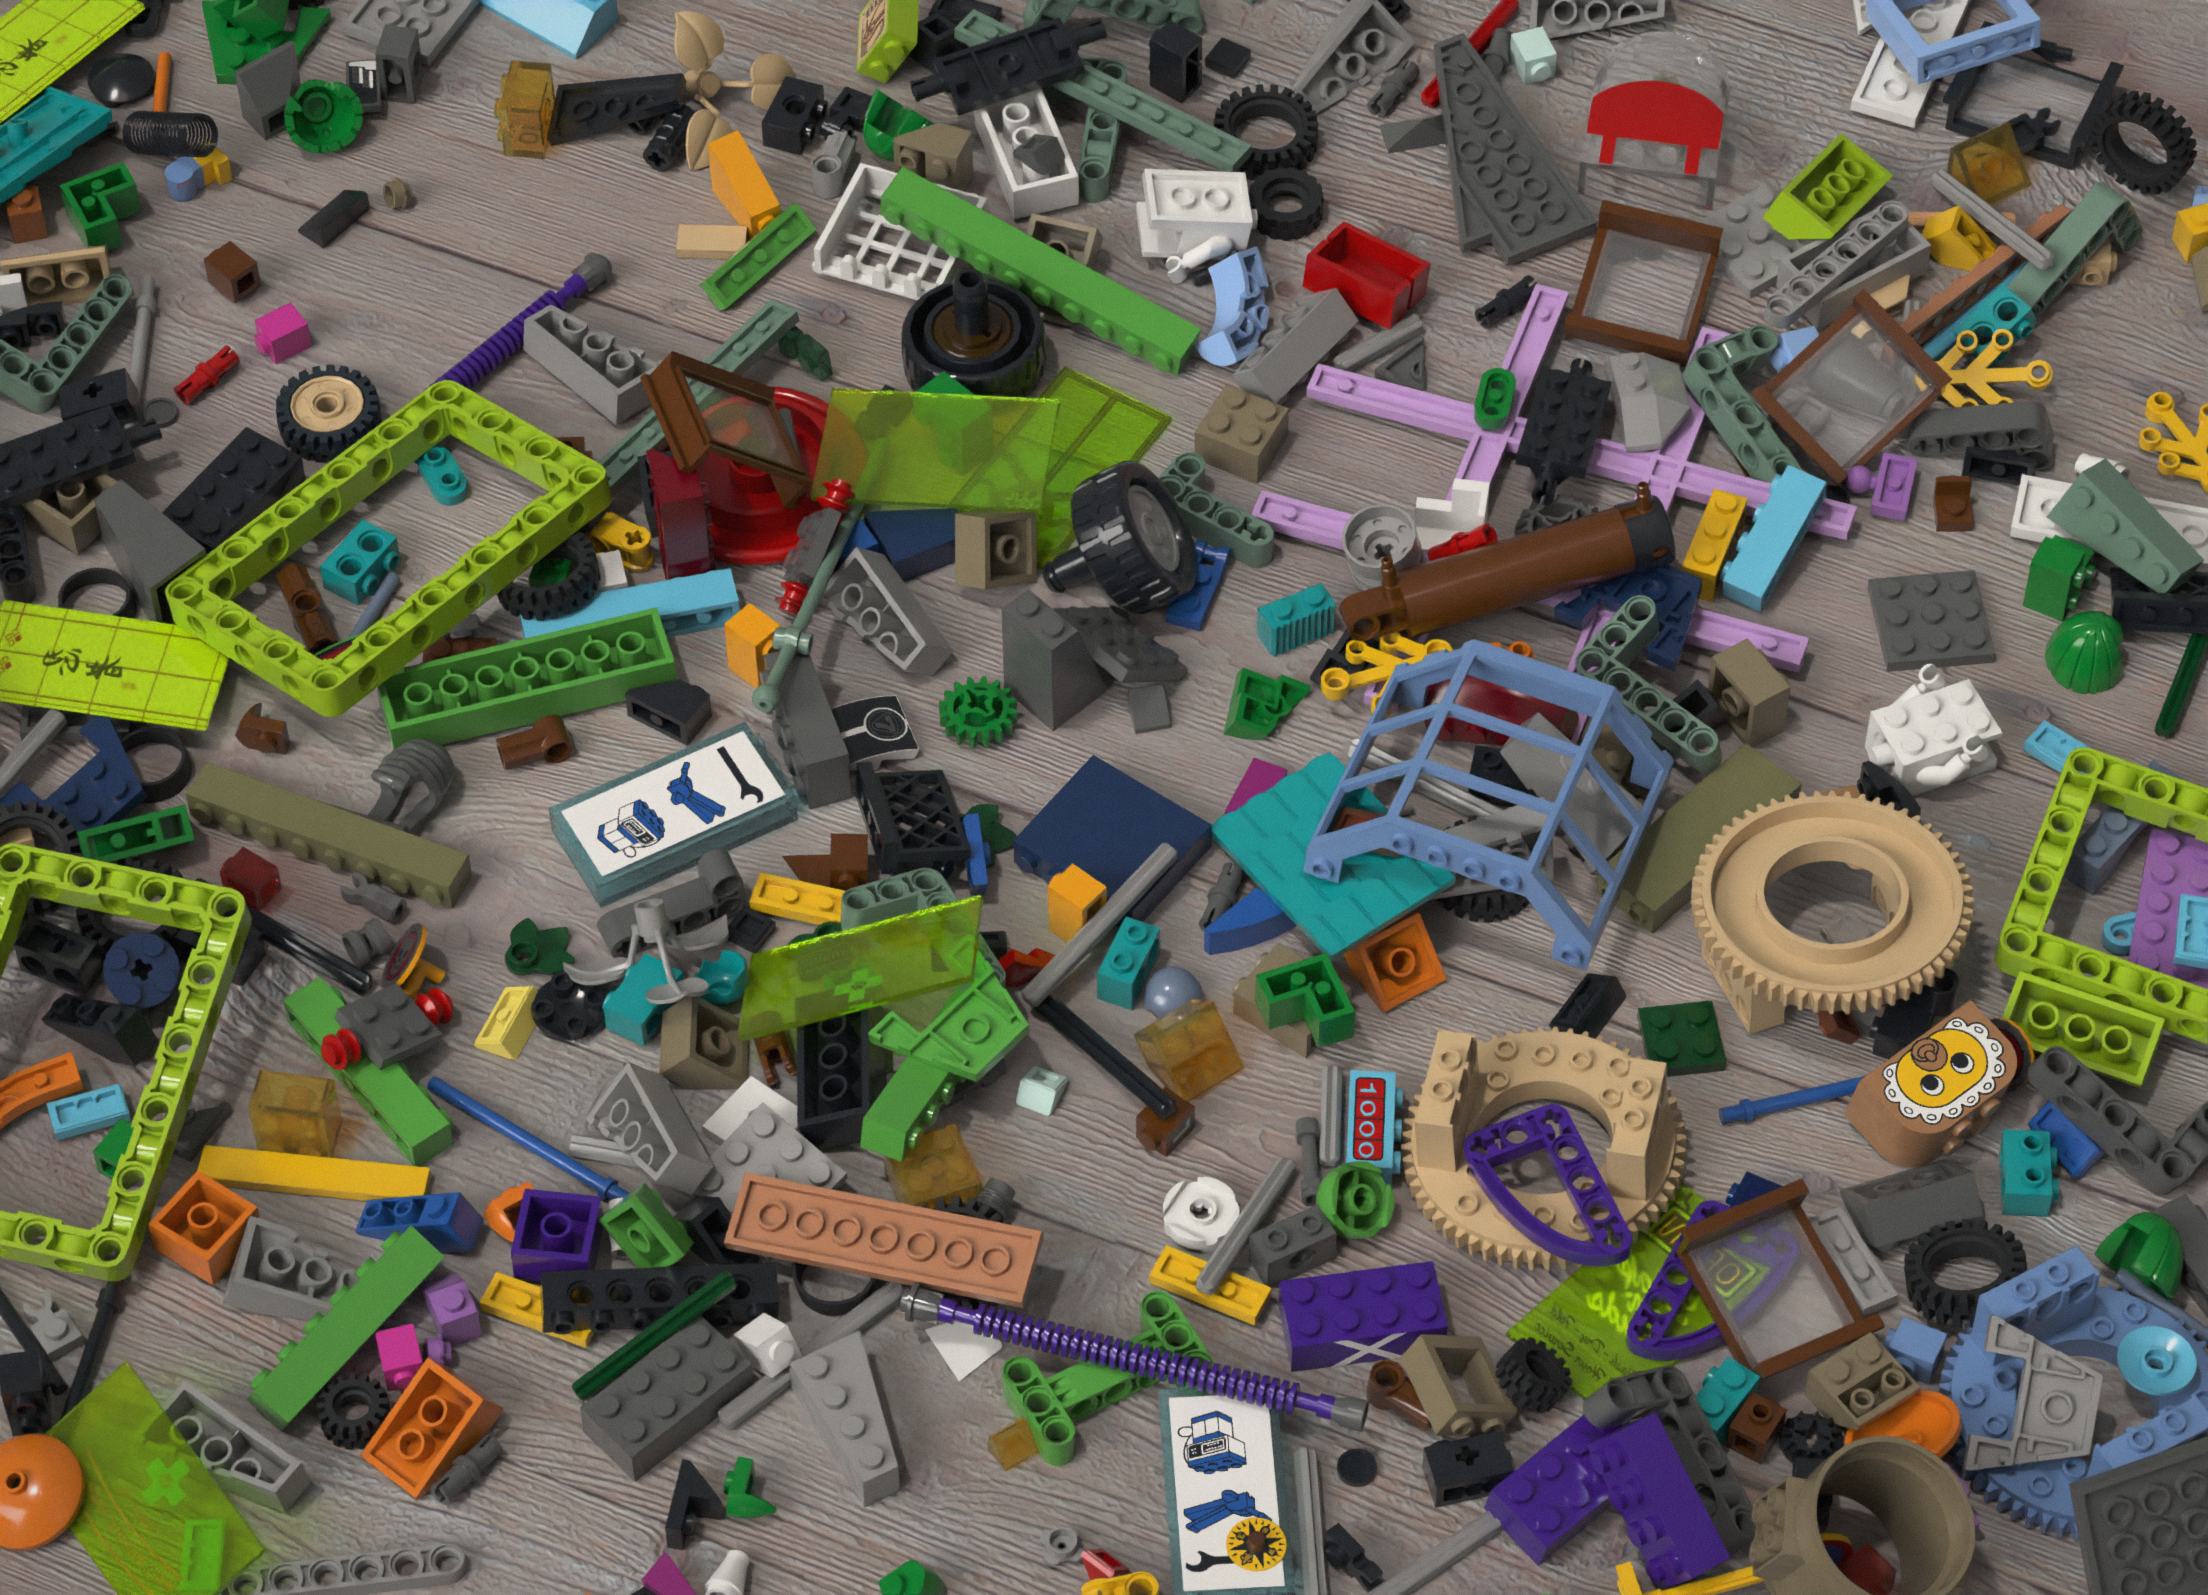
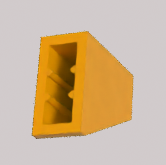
M736 130L708 143L712 191L740 226H747L748 236L752 239L781 213L780 203L742 135Z

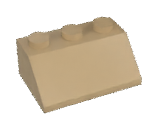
M107 245L3 258L1 260L3 275L21 274L28 306L62 301L63 305L86 302L106 276L112 274Z

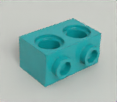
M2002 283L1953 333L1957 339L1959 333L1970 330L1976 334L1979 342L1984 337H1992L1994 332L1999 329H2006L2011 332L2014 345L2019 339L2023 340L2031 334L2037 320L2032 308ZM2012 312L2018 313L2014 319L2003 321L2007 314ZM2004 335L1996 339V343L2000 346H2005L2009 342V338ZM1964 337L1961 340V345L1964 347H1970L1974 343L1971 337ZM1992 340L1986 345H1978L1976 350L1969 354L1976 359ZM2009 350L2002 352L1986 369L2002 362L2007 357Z
M362 519L320 565L323 588L359 605L366 596H371L376 591L382 578L388 572L394 571L398 566L400 554L397 536Z
M1127 916L1125 917L1097 972V999L1132 1011L1160 955L1159 927Z

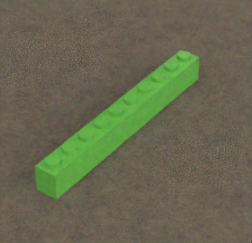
M903 166L881 196L879 214L889 223L902 226L913 232L920 240L929 241L942 248L948 255L955 258L959 257L970 263L977 271L983 274H990L1003 283L1011 285L1032 297L1039 305L1048 306L1058 311L1067 320L1080 323L1091 329L1098 337L1115 342L1122 346L1129 354L1138 355L1148 360L1161 371H1168L1178 376L1196 349L1194 345L1199 341L1201 328Z

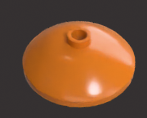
M1920 1390V1392L1860 1430L1848 1428L1845 1436V1445L1865 1437L1892 1436L1917 1443L1942 1459L1959 1438L1962 1429V1418L1958 1407L1949 1397L1934 1391Z
M25 1434L0 1444V1547L15 1551L32 1550L42 1547L64 1533L76 1518L84 1498V1472L77 1456L60 1440L43 1434ZM21 1478L19 1486L12 1489L13 1483Z

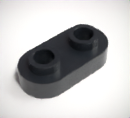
M127 0L144 8V10L124 25L126 33L134 38L151 36L157 30L164 0Z

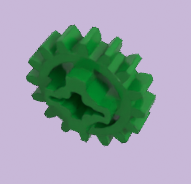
M982 676L979 683H974L971 677H967V685L963 686L956 681L954 683V692L944 691V701H939L940 726L945 727L947 737L956 735V744L958 745L967 740L970 741V748L972 749L976 747L977 742H982L985 748H989L990 740L994 739L998 743H1002L1003 733L1010 735L1013 733V724H1016L1018 721L1016 698H1011V689L1009 687L1000 690L999 680L994 681L992 684H987L986 676Z

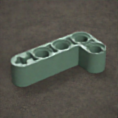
M1185 452L1177 456L1158 478L1177 502L1188 524L1191 535L1201 541L1208 542V545L1217 549L1220 546L1231 548V557L1250 567L1262 568L1269 565L1273 560L1274 531L1272 527L1255 516L1205 491V461L1202 456L1194 452Z

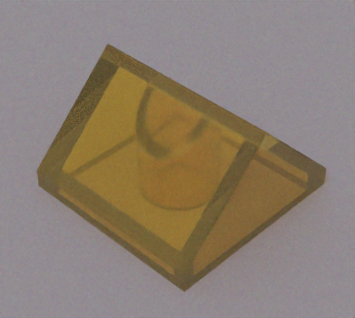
M2010 122L2002 123L1950 147L1947 172L1989 204L2032 185Z

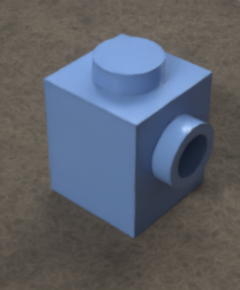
M1903 1317L1897 1330L1890 1328L1883 1346L1913 1379L1929 1385L1943 1356L1947 1334Z

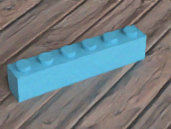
M729 568L692 576L676 577L671 580L639 584L623 589L606 590L594 594L591 600L584 599L585 605L580 609L572 606L573 613L565 615L561 611L558 612L559 618L551 620L550 614L545 616L544 621H537L535 615H533L531 620H525L520 613V623L523 639L657 607L666 637L724 627V623L738 613L740 608L732 572Z

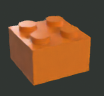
M197 1170L148 1223L153 1247L156 1251L214 1286L233 1266L249 1217L260 1218L257 1206Z

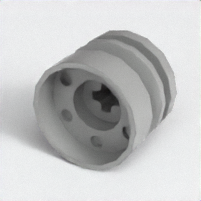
M1384 503L1369 505L1355 512L1346 522L1342 533V545L1352 578L1359 590L1365 591L1382 586L1381 560L1385 556L1393 559L1396 571L1425 563L1415 523L1410 515L1398 506Z

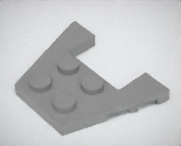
M1989 1316L1983 1351L2023 1359L2022 1375L2010 1440L2005 1441L1969 1434L1963 1470L1973 1471L2090 1455L2103 1375L2059 1350L2044 1344L2034 1336L2019 1330L2000 1317Z

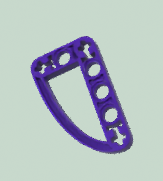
M1556 1104L1545 1105L1475 1131L1465 1139V1161L1476 1181L1498 1211L1533 1243L1557 1257L1586 1266L1616 1265L1630 1257L1633 1249L1631 1232L1576 1126L1564 1107ZM1553 1120L1555 1124L1559 1123L1560 1135L1558 1137L1555 1136L1553 1127L1550 1124H1546V1121ZM1513 1131H1522L1528 1136L1524 1142L1518 1144L1511 1143L1506 1139L1508 1134ZM1495 1139H1500L1501 1149H1499L1498 1143H1495ZM1481 1146L1483 1150H1488V1153L1481 1155L1479 1151H1475V1148ZM1564 1147H1573L1579 1152L1571 1160H1564L1557 1155L1559 1150ZM1544 1148L1592 1243L1567 1237L1541 1222L1509 1192L1492 1168ZM1579 1177H1589L1594 1181V1184L1589 1189L1580 1190L1574 1187L1573 1182ZM1594 1207H1604L1610 1212L1608 1217L1602 1220H1595L1588 1215L1589 1211ZM1612 1229V1236L1617 1243H1621V1247L1615 1248L1614 1245L1608 1244L1607 1231Z
M1713 1200L1704 1201L1696 1207L1686 1226L1731 1207ZM1769 1224L1751 1230L1757 1236L1755 1241L1745 1243L1734 1237L1707 1248L1703 1254L1698 1255L1704 1268H1706L1719 1245L1770 1268L1753 1291L1729 1312L1739 1331L1751 1322L1773 1299L1793 1271L1798 1260L1800 1247L1795 1237ZM1682 1233L1628 1325L1626 1345L1633 1354L1642 1358L1657 1361L1684 1359L1710 1350L1725 1341L1715 1322L1693 1333L1677 1337H1666L1695 1287L1676 1253L1677 1248L1684 1239ZM1763 1239H1767L1768 1244L1765 1243L1764 1249H1761ZM1781 1247L1788 1250L1782 1256L1775 1254V1251H1779ZM1679 1271L1688 1277V1281L1682 1285H1676L1668 1280L1667 1275L1671 1272ZM1662 1300L1670 1304L1672 1310L1666 1314H1659L1654 1312L1650 1305L1655 1301ZM1648 1323L1653 1325L1650 1338L1647 1337L1644 1341L1637 1339L1638 1336L1644 1334Z

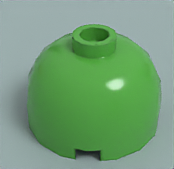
M1367 1161L1345 1163L1329 1171L1320 1182L1316 1193V1205H1319L1337 1235L1345 1239H1365L1377 1235L1376 1233L1381 1228L1389 1224L1393 1214L1394 1194L1390 1184L1385 1185L1383 1178L1379 1175L1384 1174L1380 1168Z

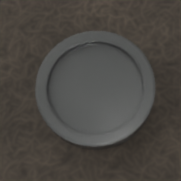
M160 397L148 401L142 409L144 422L155 418L159 428H166L176 421L178 411L176 404L172 400Z

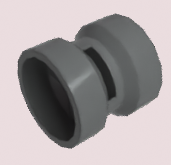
M377 918L365 922L364 927L358 931L350 930L342 935V942L349 957L359 968L370 963L371 957L377 954L383 956L393 950L391 939Z

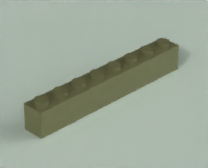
M209 762L205 763L186 793L190 816L201 823H211L227 829L232 834L245 835L259 840L266 846L282 848L292 852L299 858H310L324 863L333 870H343L352 874L354 872L361 873L366 877L367 882L374 881L390 887L395 892L411 894L422 898L431 905H441L452 909L472 877L469 854Z

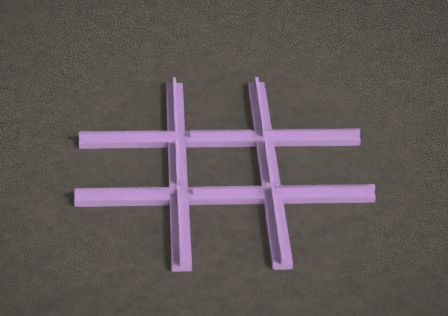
M1540 284L1535 285L1501 368L1510 371L1515 376L1516 387L1509 420L1500 429L1488 430L1480 427L1474 420L1473 404L1322 364H1317L1308 384L1306 396L1340 407L1470 441L1455 478L1490 482V492L1506 451L1513 453L1518 451L1527 419L1522 418L1521 415L1567 305L1569 292ZM1702 327L1688 363L1698 348L1732 334ZM1685 382L1684 386L1690 403V413L1678 429L1667 438V443L1662 449H1655L1653 452L1639 451L1627 453L1624 444L1596 438L1587 472L1633 485H1638L1642 481L1647 482L1651 495H1655L1660 499L1667 516L1675 496L1708 504L1713 490L1718 489L1748 498L1746 515L1754 516L1759 504H1766L1771 496L1769 493L1771 483L1689 462L1707 415ZM1453 483L1446 498L1448 501H1452ZM1264 490L1261 491L1251 513L1256 518L1268 523L1273 531L1343 550L1342 533L1345 524L1353 516L1349 513ZM1825 498L1807 531L1847 540L1851 535L1857 506ZM1424 554L1425 562H1429L1428 554ZM1581 589L1543 599L1536 603L1555 607L1562 601L1567 604L1581 595ZM1601 607L1582 630L1567 671L1578 674L1575 664L1578 653L1616 613L1615 611ZM1696 608L1685 643L1722 652L1748 638L1757 649H1761L1766 654L1769 663L1773 667L1794 672L1802 670L1809 638ZM1405 630L1398 631L1401 637L1423 645L1428 642L1431 633L1410 638ZM1387 641L1386 643H1387V644H1394L1395 642H1393V641ZM1619 641L1612 643L1611 646L1617 647ZM1401 651L1393 655L1401 659L1413 657ZM1591 667L1587 672H1596L1601 667ZM1387 680L1369 684L1364 694L1363 703L1371 705L1372 698L1380 693ZM1394 702L1393 711L1398 712L1401 704ZM1577 712L1579 721L1571 740L1575 745H1578L1590 717Z

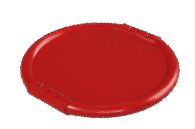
M770 386L775 388L773 401L777 410L779 411L782 408L791 410L801 463L806 473L805 476L813 481V484L807 489V494L796 500L798 506L794 510L783 506L769 473L712 453L696 468L699 482H706L709 491L710 503L704 505L709 506L712 526L706 528H710L712 532L714 549L710 550H712L716 561L747 566L783 563L790 549H795L800 537L796 533L802 519L805 516L809 517L810 514L823 510L816 500L818 496H825L827 493V489L822 485L823 482H831L833 478L850 484L852 486L851 491L855 492L870 460V455L860 432L842 412L829 403L808 393L784 387ZM725 391L701 414L711 438L761 456L743 416L755 402ZM669 445L661 452L670 451ZM847 499V501H846V503H845V505H846L847 507H848V505H849L851 499ZM844 514L841 515L835 530H837Z

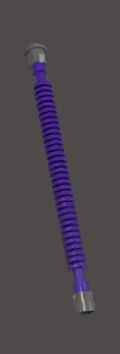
M593 252L587 254L584 262L571 272L573 275L564 282L562 289L557 293L551 290L545 292L544 295L540 296L530 306L525 308L524 311L520 312L518 316H515L512 321H509L499 331L495 332L493 336H490L480 346L475 348L474 351L450 368L448 372H445L442 377H439L430 384L429 387L442 380L455 381L468 389L473 387L484 376L488 375L490 371H493L496 366H499L523 346L524 320L550 304L566 312L565 303L572 297L578 298L585 291L590 293L601 283H608L612 279V265L610 261L602 254Z
M914 1283L911 1290L905 1289L900 1301V1311L905 1312V1320L908 1322H913L916 1319L938 1325L939 1321L953 1325L956 1321L972 1325L973 1333L976 1335H981L983 1332L984 1337L990 1338L993 1335L995 1340H1000L1002 1337V1341L1007 1343L1012 1339V1343L1015 1345H1019L1022 1341L1023 1347L1028 1348L1031 1345V1348L1039 1350L1041 1347V1351L1047 1353L1051 1348L1052 1354L1058 1355L1060 1352L1063 1357H1068L1070 1354V1358L1077 1360L1080 1356V1361L1088 1362L1090 1358L1091 1364L1097 1365L1099 1362L1102 1367H1107L1109 1364V1368L1114 1370L1119 1366V1370L1122 1372H1126L1129 1367V1373L1134 1375L1139 1369V1376L1146 1377L1148 1373V1377L1155 1380L1158 1375V1380L1165 1382L1168 1377V1383L1173 1385L1178 1379V1386L1185 1387L1188 1381L1189 1389L1194 1390L1197 1386L1198 1391L1204 1392L1207 1388V1393L1213 1395L1217 1390V1395L1224 1397L1227 1391V1398L1234 1399L1237 1393V1401L1241 1402L1245 1400L1247 1395V1403L1254 1404L1257 1397V1406L1263 1407L1266 1402V1407L1273 1409L1276 1404V1410L1283 1412L1286 1406V1413L1293 1414L1296 1407L1316 1412V1417L1331 1420L1330 1424L1359 1432H1362L1369 1409V1401L1340 1393H1337L1336 1397L1321 1393L1320 1397L1300 1392V1383L1294 1382L1290 1389V1381L1283 1380L1280 1387V1378L1274 1377L1271 1382V1377L1264 1375L1261 1380V1374L1256 1372L1253 1373L1251 1378V1371L1244 1370L1241 1376V1369L1236 1367L1231 1374V1366L1224 1365L1222 1369V1365L1215 1362L1212 1367V1362L1205 1360L1202 1365V1359L1194 1358L1192 1363V1356L1185 1355L1182 1361L1181 1353L1176 1352L1173 1356L1172 1351L1166 1350L1163 1354L1161 1348H1155L1153 1352V1347L1146 1345L1143 1350V1344L1136 1343L1134 1346L1133 1341L1127 1340L1124 1344V1340L1121 1338H1117L1114 1342V1337L1109 1335L1104 1340V1334L1097 1333L1095 1336L1093 1331L1088 1330L1085 1334V1330L1078 1328L1075 1332V1327L1068 1326L1066 1328L1065 1324L1061 1323L1056 1326V1323L1053 1321H1048L1046 1325L1045 1319L1039 1318L1037 1321L1036 1317L1029 1316L1027 1319V1315L1022 1313L1017 1317V1313L1014 1311L1007 1313V1310L1002 1308L998 1311V1308L991 1306L988 1310V1305L980 1304L978 1310L961 1307L958 1301L944 1298L945 1294L923 1289L922 1285Z

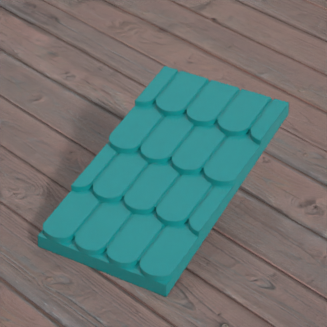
M47 86L0 123V204L24 190L25 183L72 156L71 150L106 130L107 124L112 121V109Z
M1328 752L1314 758L1306 767L1296 773L1282 778L1275 786L1264 793L1253 796L1245 805L1237 810L1221 816L1212 825V838L1323 953H1327L1332 962L1454 885L1456 877L1449 870L1435 867L1406 855H1401L1400 858L1373 852H1366L1344 859L1339 883L1303 872L1307 847L1346 769L1335 755ZM1366 786L1350 791L1343 807L1387 815L1389 811Z

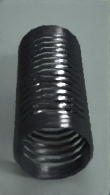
M136 111L127 117L122 130L123 141L126 147L132 153L140 155L202 158L211 154L218 142V128L214 120L209 115L203 113ZM198 126H199V128H200V139H199V143H198V138H199V129H198ZM202 127H203V130H204L203 142H202V137H203Z

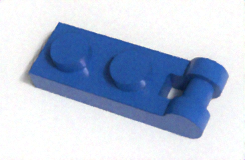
M1196 540L1194 543L1198 562L1196 583L1189 593L1170 603L1166 612V623L1200 631L1231 558V548L1220 546L1217 549L1208 546V542ZM1203 561L1214 562L1213 567L1203 565Z

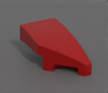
M1035 948L1029 954L1012 949L998 960L1006 974L1005 986L1018 987L1031 982L1055 955L1039 948Z

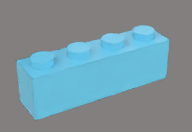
M1787 465L1782 475L1777 474L1774 477L1769 488L1771 496L1766 504L1760 503L1752 519V522L1755 523L1750 533L1745 531L1742 534L1736 547V551H1738L1736 558L1733 562L1728 560L1720 574V580L1723 581L1724 596L1760 613L1762 612L1826 498V481L1791 465Z

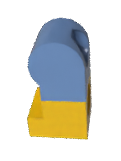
M217 147L207 157H180L170 163L164 171L168 194L170 198L176 201L192 199L198 190L215 181L222 186L233 180L229 158Z

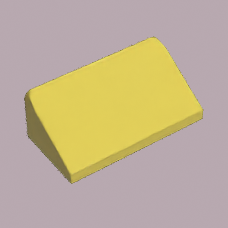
M534 986L505 987L475 1040L474 1046L489 1053L516 1060L536 1026L531 1009L535 996L538 993L537 989Z

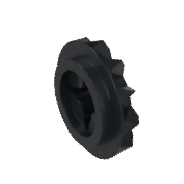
M1801 1410L1796 1417L1792 1419L1787 1418L1783 1429L1780 1430V1448L1785 1457L1792 1463L1794 1456L1827 1459L1843 1447L1842 1429L1837 1428L1833 1417L1827 1419L1821 1416L1818 1410L1813 1414H1804ZM1811 1430H1815L1818 1440L1815 1441L1811 1450L1807 1449L1806 1436H1808Z

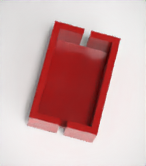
M1343 221L1327 236V240L1323 239L1307 254L1302 287L1314 293L1337 288L1353 312L1390 330L1406 315V310L1410 311L1426 295L1431 263Z

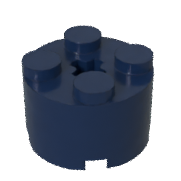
M138 932L124 936L110 948L104 961L103 974L107 988L117 1000L129 1007L148 1010L162 1006L172 998L181 981L182 965L177 952L167 941L158 935ZM141 961L146 966L152 965L153 970L148 972L149 979L143 981L139 976H133V972L138 969L137 963Z

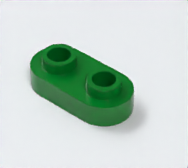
M1492 368L1487 370L1481 377L1474 405V420L1484 429H1500L1509 420L1516 387L1515 376L1510 371L1503 368Z

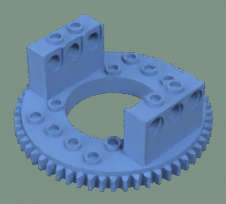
M2078 1246L1979 1296L1973 1328H1970V1322H1968L1965 1333L1960 1332L1957 1336L1956 1345L1952 1344L1949 1357L1945 1359L1938 1393L1949 1397L1956 1404L1962 1418V1429L1959 1438L1948 1452L1956 1454L1954 1465L1958 1467L1963 1466L1969 1434L2009 1441L2011 1438L2016 1409V1391L2020 1385L2024 1361L2021 1358L1983 1351L1989 1316L2000 1317L2012 1326L2034 1336L2037 1340L2055 1350H2059L2067 1356L2098 1358L2118 1366L2117 1351L2122 1339L2137 1328L2145 1326L2168 1328L2180 1334L2188 1341L2194 1350L2197 1360L2196 1372L2191 1383L2175 1394L2164 1396L2147 1394L2151 1401L2155 1418L2134 1429L2132 1426L2126 1428L2123 1435L2102 1446L2097 1443L2094 1446L2091 1462H2084L2079 1457H2069L1973 1471L1963 1470L1962 1477L1964 1479L1974 1478L1972 1486L1974 1491L1986 1490L1984 1501L1989 1502L1993 1499L1998 1501L1997 1511L2001 1512L2008 1508L2012 1511L2011 1520L2014 1521L2022 1516L2026 1518L2025 1527L2030 1528L2034 1523L2040 1524V1531L2043 1534L2049 1528L2056 1530L2057 1538H2062L2065 1532H2070L2073 1541H2078L2079 1537L2069 1488L2070 1483L2208 1436V1353H2205L2207 1346L2205 1340L2197 1342L2195 1339L2197 1331L2195 1329L2187 1331L2183 1327L2185 1323L2183 1318L2176 1321L2171 1317L2170 1313L2162 1311L2139 1297L2129 1295V1291L2125 1288L2122 1292L2114 1290L2112 1284H2109L2107 1288L2098 1287L2100 1274ZM2150 1366L2153 1369H2159L2156 1366Z

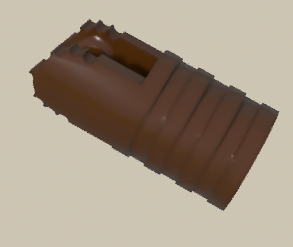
M767 1014L755 1019L751 1023L750 1030L768 1086H774L779 1083L774 1063L783 1061V1066L790 1076L797 1075V1063L782 1017L778 1014Z

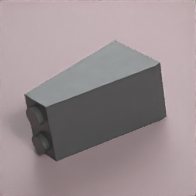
M121 479L110 488L104 489L99 496L94 498L103 542L153 627L168 628L175 622L169 608L165 589L171 581L196 562L206 557V551L203 546Z
M1026 590L1002 608L1004 688L1009 687L1011 689V696L1016 698L1020 704L1052 731L1056 730L1106 692V686L1079 631L1031 590Z

